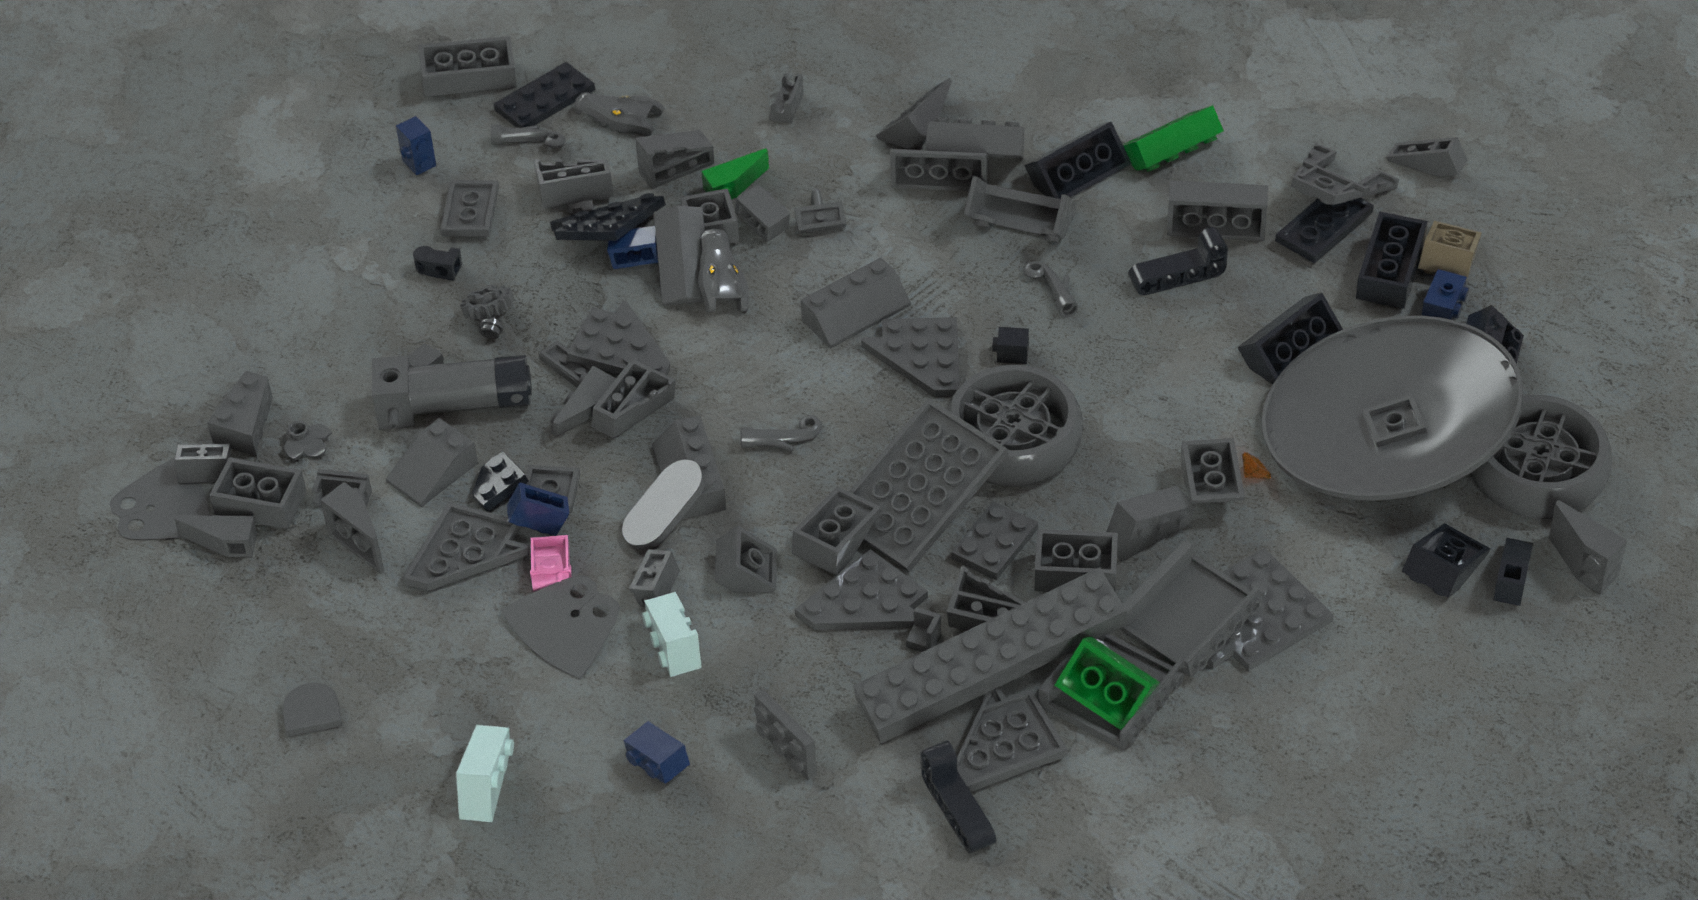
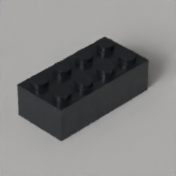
M1379 211L1358 276L1356 299L1405 309L1423 251L1428 221Z

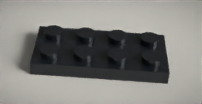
M564 62L495 102L494 110L516 128L534 126L576 102L581 93H592L595 91V83L568 62Z
M1317 198L1276 233L1275 241L1315 263L1372 214L1374 205L1362 198L1328 205L1322 203Z

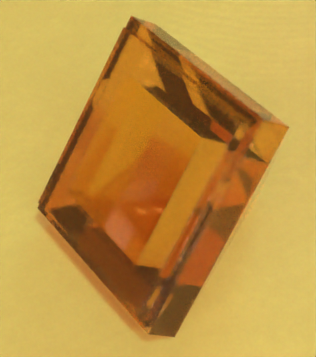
M1248 452L1242 454L1245 478L1269 479L1271 477V473L1258 458Z

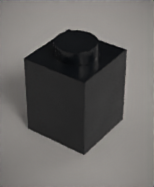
M999 327L998 337H993L992 352H997V362L1027 364L1029 328Z

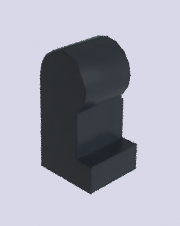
M421 246L413 252L415 269L422 275L454 281L463 265L459 248L451 247L449 252L434 250L429 246Z

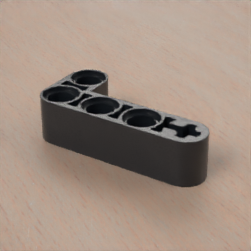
M1214 227L1204 229L1199 234L1196 249L1135 264L1130 268L1128 276L1137 293L1142 296L1216 278L1226 270L1228 247L1219 231Z
M947 740L922 750L920 753L921 774L924 783L965 850L970 854L996 843V835L991 823L957 771V757L951 743Z

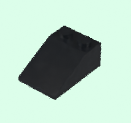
M1444 523L1413 544L1402 572L1407 574L1412 581L1423 583L1432 588L1433 592L1437 595L1449 598L1462 587L1488 555L1491 548Z

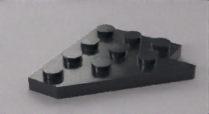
M647 193L638 198L610 203L608 206L594 210L580 211L575 215L551 221V229L554 231L556 240L617 241L653 215L654 212L666 205L664 196H654L653 193Z

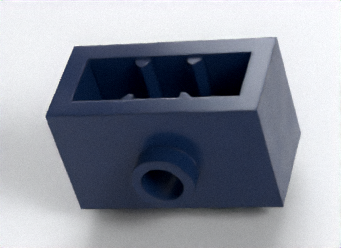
M415 116L396 125L402 161L417 176L437 166L431 131L421 120Z
M655 226L632 229L617 241L608 240L607 251L613 270L658 263Z
M1438 269L1424 299L1421 316L1440 317L1450 320L1458 319L1462 309V304L1460 303L1461 301L1466 302L1469 288L1465 287L1467 277Z
M519 483L507 503L508 522L536 530L543 534L557 536L569 516L568 497Z
M649 721L623 740L627 751L625 755L628 761L633 766L638 765L644 769L651 778L656 777L665 784L690 765L685 745Z

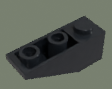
M1506 538L1493 601L1521 606L1533 547L1532 542Z

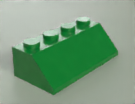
M1212 105L1181 116L1124 143L1123 146L1132 163L1131 166L1137 171L1146 168V171L1149 172L1160 167V161L1165 160L1167 163L1179 158L1178 153L1181 151H1185L1186 154L1198 149L1197 144L1202 141L1205 145L1217 140L1216 135L1224 132Z

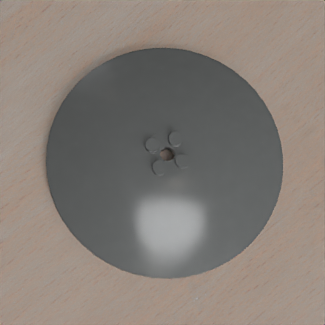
M1400 316L1373 320L1343 329L1322 339L1297 356L1281 372L1272 385L1263 407V434L1266 446L1277 465L1288 476L1312 490L1352 500L1376 501L1410 497L1441 488L1461 479L1488 461L1503 446L1515 429L1521 414L1524 393L1522 379L1516 362L1505 347L1487 333L1468 324L1429 316ZM1393 421H1400L1396 424H1390Z

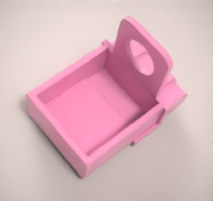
M568 535L531 538L530 576L533 592L572 577Z

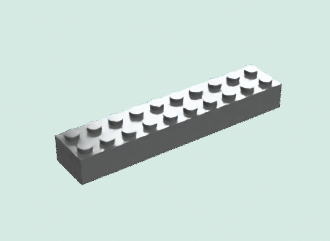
M1099 567L853 685L855 697L878 741L882 744L1076 650L1084 638L1091 636L1097 640L1126 626V609Z

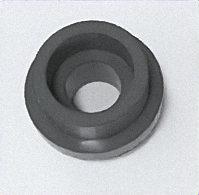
M491 317L480 320V334L484 337L496 339L503 333L504 327L498 319Z

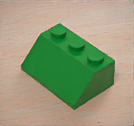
M1090 636L1081 641L1054 686L1122 730L1160 682Z

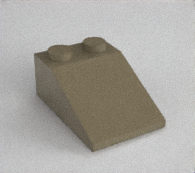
M1434 221L1426 237L1418 268L1423 269L1425 273L1435 275L1437 270L1440 269L1466 276L1468 279L1482 232Z

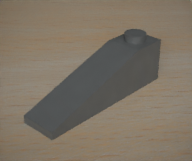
M948 78L929 90L914 105L902 112L899 118L886 125L876 137L879 140L906 149L915 144L918 147L925 144L928 121L934 122V117L940 116L952 83L951 79Z

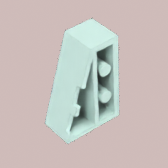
M676 592L645 600L646 612L642 613L645 627H651L650 638L653 647H659L658 658L661 667H667L670 677L700 669L701 658L698 633L696 629L691 631L689 627L691 620L689 617H685L684 607Z
M476 725L456 772L459 819L493 822L504 774L507 769L508 758L512 756L514 750V740L510 739L509 728Z

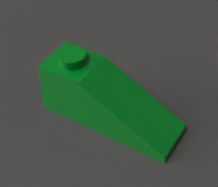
M765 148L702 170L704 191L712 192L728 189L731 200L737 198L769 169L768 150Z

